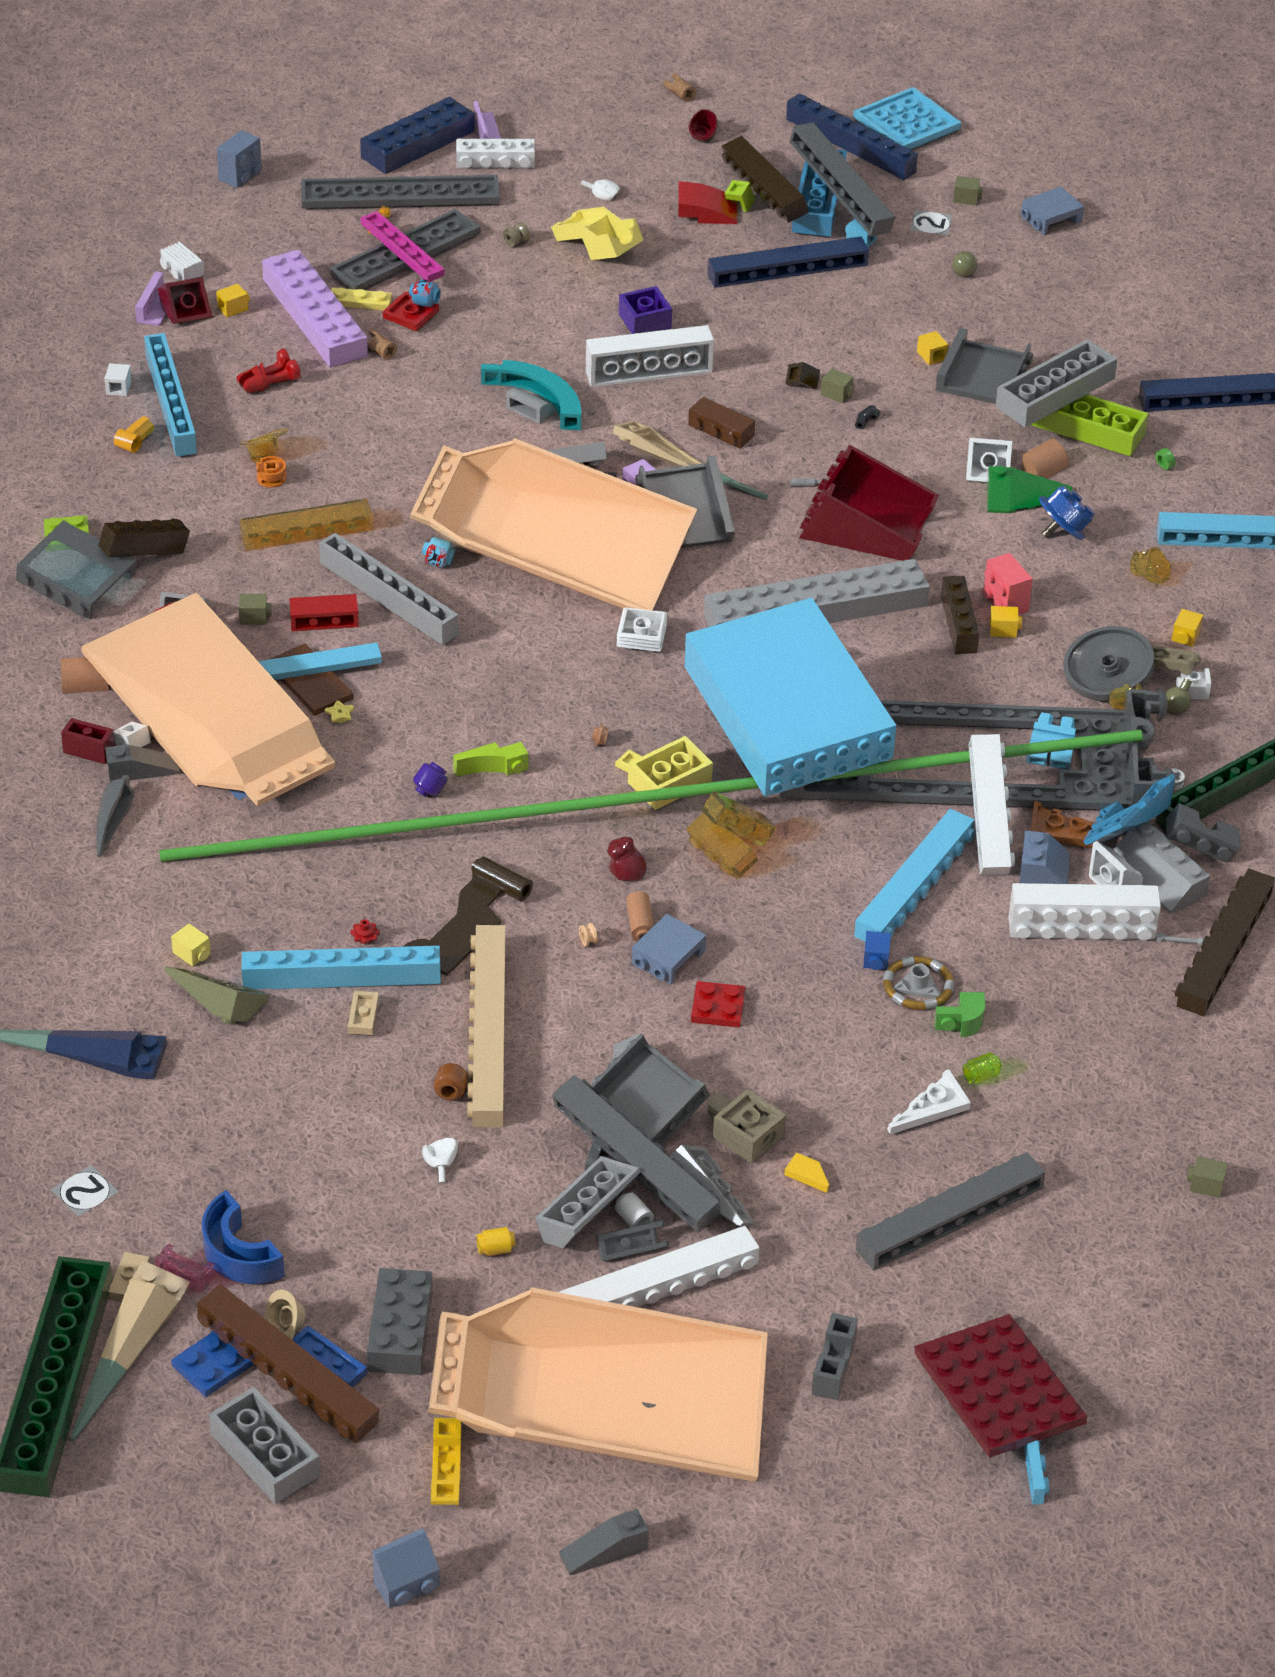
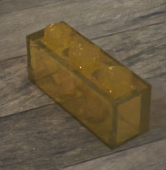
M716 791L712 792L701 809L714 824L763 847L777 828L762 813Z
M707 810L686 828L690 836L688 841L697 850L701 847L704 850V855L712 863L717 861L720 864V869L728 876L732 874L739 879L758 861L753 849Z

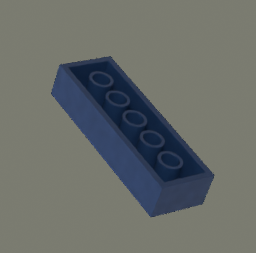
M449 96L361 138V158L386 175L456 141V139H461L475 132V113Z

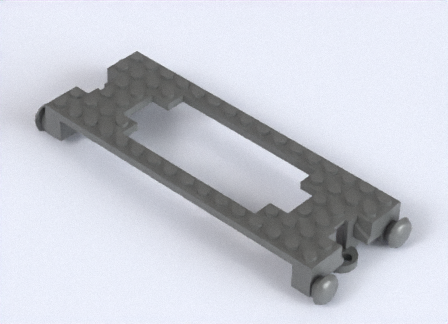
M1160 688L1158 692L1127 689L1124 710L880 700L894 723L1034 728V723L1038 722L1043 712L1053 715L1052 725L1061 726L1062 717L1074 718L1076 737L1141 729L1142 741L1080 749L1081 770L1059 769V785L1004 783V786H1008L1009 790L1006 806L1034 807V801L1042 803L1044 808L1101 810L1119 801L1123 808L1126 809L1138 803L1155 782L1174 774L1173 770L1167 766L1165 770H1157V766L1154 765V758L1138 757V748H1148L1153 742L1155 729L1153 724L1150 723V714H1156L1157 722L1165 718L1167 713V695ZM874 774L816 781L780 792V797L974 805L972 782L874 778Z

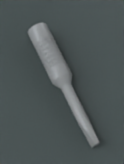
M791 478L790 486L814 487L819 485L821 480H816L815 478Z

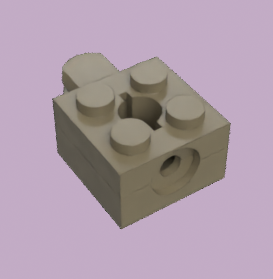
M748 1089L733 1101L722 1094L713 1095L708 1101L707 1114L714 1119L713 1138L750 1163H753L785 1135L786 1114Z

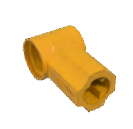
M142 416L128 429L121 428L116 432L114 445L131 453H136L141 447L142 440L154 431V424L151 423L149 418Z

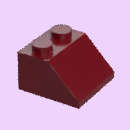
M203 277L165 283L157 288L161 307L173 324L213 317Z

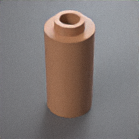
M642 891L633 892L626 898L631 936L637 942L654 926L650 897Z

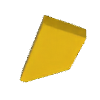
M796 1152L785 1168L784 1175L827 1193L829 1191V1183L820 1162Z

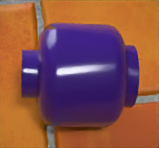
M433 761L430 764H422L413 777V782L417 785L415 790L424 797H427L428 794L437 796L448 781L445 775L447 771Z

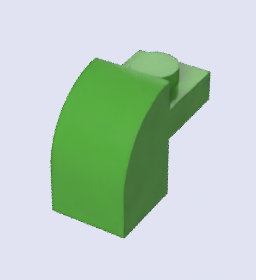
M959 992L958 1007H936L935 1030H960V1037H968L977 1033L984 1021V992Z

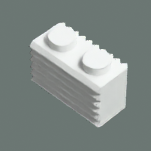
M181 242L161 250L160 264L163 269L169 270L175 279L181 281L204 275V261Z

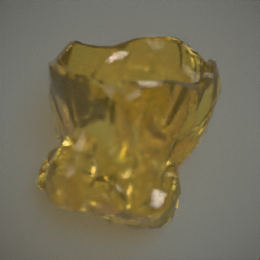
M1152 547L1147 551L1137 552L1135 550L1130 561V571L1135 576H1143L1149 582L1162 584L1170 578L1171 564L1161 549Z

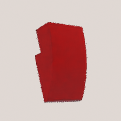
M679 181L678 217H697L698 223L737 224V200L726 199L724 191L708 185Z

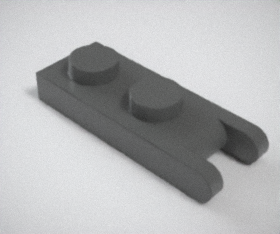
M658 1220L597 1234L596 1240L601 1261L670 1246L669 1240L658 1242L656 1227L664 1226L665 1221Z

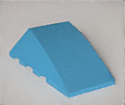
M1174 774L1155 782L1138 803L1126 809L1123 808L1119 801L1101 809L1100 815L1096 817L1097 822L1092 825V829L1083 841L1085 845H1091L1096 841L1101 843L1112 839L1161 814L1171 804L1175 783Z

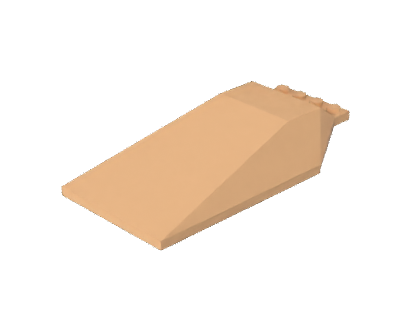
M514 438L513 441L466 453L443 446L410 514V519L430 526L445 540L452 542L453 545L622 609L626 607L653 611L697 509Z
M197 592L82 646L84 656L141 723L148 726V731L196 787L203 785L244 791L258 807L335 768V761L321 746L310 719Z
M531 1287L529 1291L471 1316L442 1311L428 1413L455 1417L478 1433L756 1481L759 1470L768 1332ZM642 1402L657 1405L652 1408H647L642 1404Z

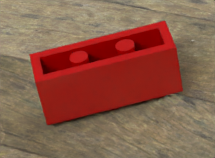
M356 594L289 598L292 632L359 627Z

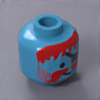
M418 279L415 284L410 286L409 295L412 296L414 304L432 307L439 302L441 289L438 288L436 282Z

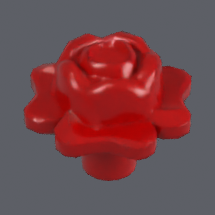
M363 919L359 924L353 925L350 934L354 936L355 942L367 944L377 940L380 930L376 928L375 923H370L369 920Z

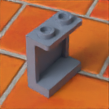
M1058 187L1024 199L1022 201L1021 216L1036 230L1046 235L1050 224L1067 218L1075 224L1082 222L1084 206L1065 189Z
M666 914L632 946V964L638 969H643L653 974L657 979L672 984L675 971L693 954L700 957L705 952L706 935Z

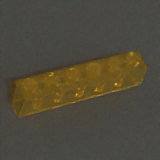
M366 498L239 519L240 537L245 551L324 539L334 533L343 536L373 531V514Z

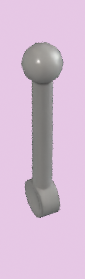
M1157 933L1155 940L1159 943L1173 941L1194 943L1202 946L1204 938L1165 936L1163 933Z

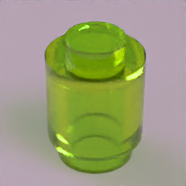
M988 1052L968 1060L962 1069L966 1080L969 1083L975 1082L977 1084L998 1076L1002 1064L997 1055Z

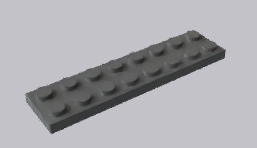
M453 209L403 234L431 257L481 233V226L457 209ZM382 243L331 267L330 275L349 289L363 290L409 268V266Z

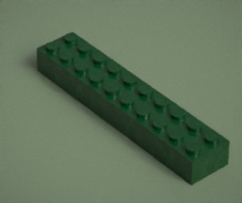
M58 1256L0 1443V1492L50 1498L109 1298V1289L113 1281L111 1262Z

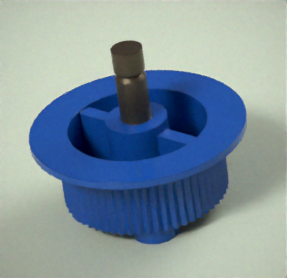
M1065 486L1059 487L1049 498L1043 495L1039 497V501L1044 509L1054 519L1048 525V528L1042 531L1046 538H1049L1052 532H1055L1061 526L1072 536L1083 540L1085 535L1082 530L1093 520L1095 513L1089 506L1083 505L1081 502L1083 499L1076 491L1073 490L1071 492Z

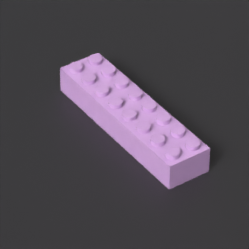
M300 250L290 251L289 253L262 260L263 280L329 367L368 357L366 335Z

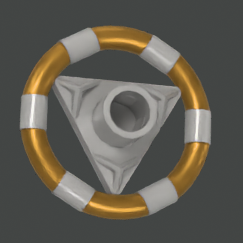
M924 956L900 958L886 969L883 977L884 990L892 1001L913 1010H928L944 1004L953 994L955 984L951 972L945 965L935 959ZM912 966L910 973L893 987L894 974L901 968ZM928 967L940 973L945 980L944 990L941 994L929 974L930 970ZM901 994L927 997L932 999L924 1001H914L907 999Z

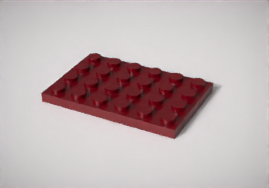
M1010 1314L914 1346V1353L989 1458L1087 1424L1085 1412Z

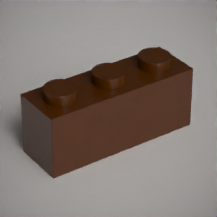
M702 397L689 409V426L739 449L755 435L754 419L705 397Z

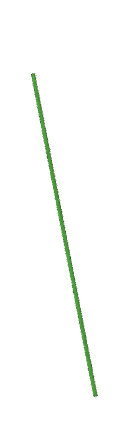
M1140 729L1005 746V755L1002 758L1142 741L1143 736ZM969 751L888 760L823 780L970 762ZM753 777L165 849L159 850L161 862L757 789L759 787Z

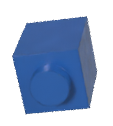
M866 931L863 968L873 970H886L888 968L891 933Z

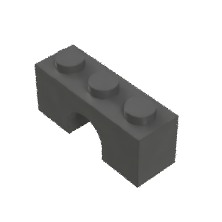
M1179 803L1166 817L1167 838L1224 862H1229L1241 849L1239 828L1219 820L1212 829H1209L1200 821L1198 811Z
M836 1313L831 1314L823 1353L819 1354L813 1374L812 1395L833 1400L839 1399L856 1341L858 1318Z

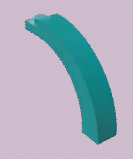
M503 360L502 365L481 364V385L511 386L531 391L543 397L554 406L560 418V430L581 431V404L573 388L561 377L542 367L514 360Z

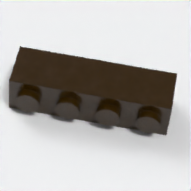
M176 518L171 520L153 519L152 521L134 520L133 522L115 521L104 523L98 546L108 557L184 553L190 530L180 519Z
M945 576L942 580L941 599L954 653H977L979 631L965 576Z

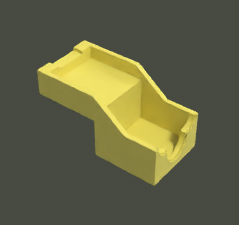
M605 207L577 210L571 214L570 218L551 226L557 241L582 238L591 260L618 257L644 240L635 218L622 220Z

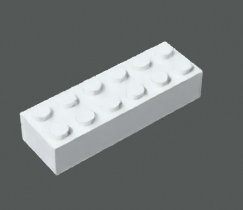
M708 325L586 339V374L590 386L597 387L712 373L714 339Z
M1013 883L1008 916L1010 937L1155 940L1161 907L1158 886Z

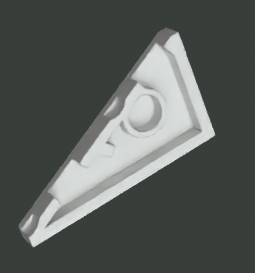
M949 1069L945 1070L939 1081L935 1084L932 1082L925 1092L920 1093L909 1104V1108L902 1115L898 1114L893 1118V1121L888 1126V1132L893 1134L970 1110L971 1102Z

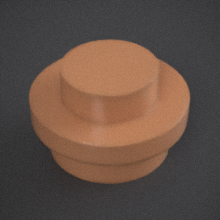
M600 723L599 727L595 726L591 740L595 741V746H598V744L604 746L609 728L604 727L602 723Z

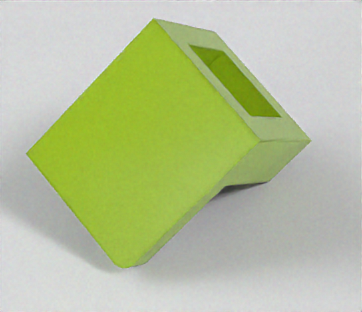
M732 180L724 193L726 199L740 201L744 212H748L756 200L750 182Z

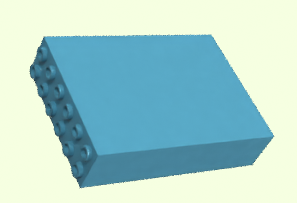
M813 598L686 634L684 667L765 797L893 758L896 724Z

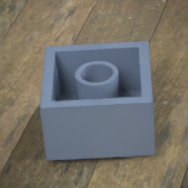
M241 130L217 147L218 176L220 181L238 188L262 170L259 137Z

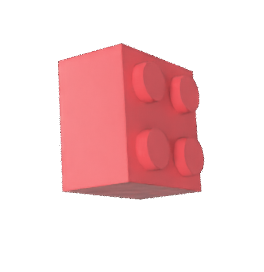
M1010 553L987 560L984 572V597L987 600L989 599L994 606L1018 607V615L1029 612L1033 578Z

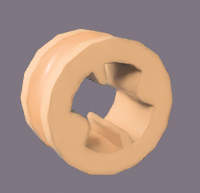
M588 923L587 927L584 925L579 926V935L584 947L589 946V943H598L597 932L593 923Z

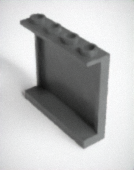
M960 328L937 373L936 391L996 404L998 386L1027 372L1028 365H1031L1033 353L1030 352L1031 344L1028 343L1024 353L967 340L968 329Z
M716 455L707 456L706 463L652 471H644L643 465L640 466L638 474L635 475L637 486L697 509L681 548L733 540L735 530Z
M642 1034L630 1041L619 1057L614 1058L609 1067L601 1075H598L591 1085L597 1095H603L608 1099L613 1109L617 1112L619 1110L622 1111L629 1119V1123L634 1127H640L652 1143L657 1142L661 1146L710 1096L703 1082L699 1079L696 1081L648 1044Z

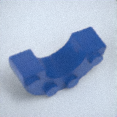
M226 1190L215 1197L206 1208L202 1219L204 1253L211 1267L223 1277L244 1284L269 1283L285 1277L284 1257L270 1240L260 1243H248L234 1236V1233L242 1227L241 1206Z

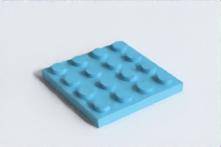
M914 87L854 110L853 115L856 120L867 128L909 149L961 129V122Z

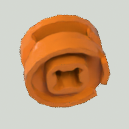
M268 456L260 459V463L257 462V481L260 485L273 488L286 482V463L282 458Z

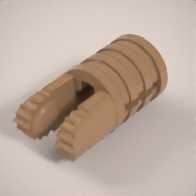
M676 73L672 74L673 84L668 80L663 82V85L685 102L692 100L696 95L695 87Z
M371 328L368 332L372 340L369 341L367 339V348L386 360L394 357L397 352V345Z

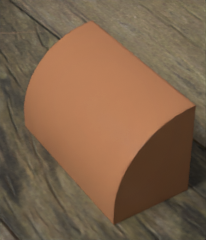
M1052 438L1023 454L1021 471L1049 478L1069 466L1068 455L1063 446L1056 439Z
M86 657L61 659L63 694L109 691L107 681Z

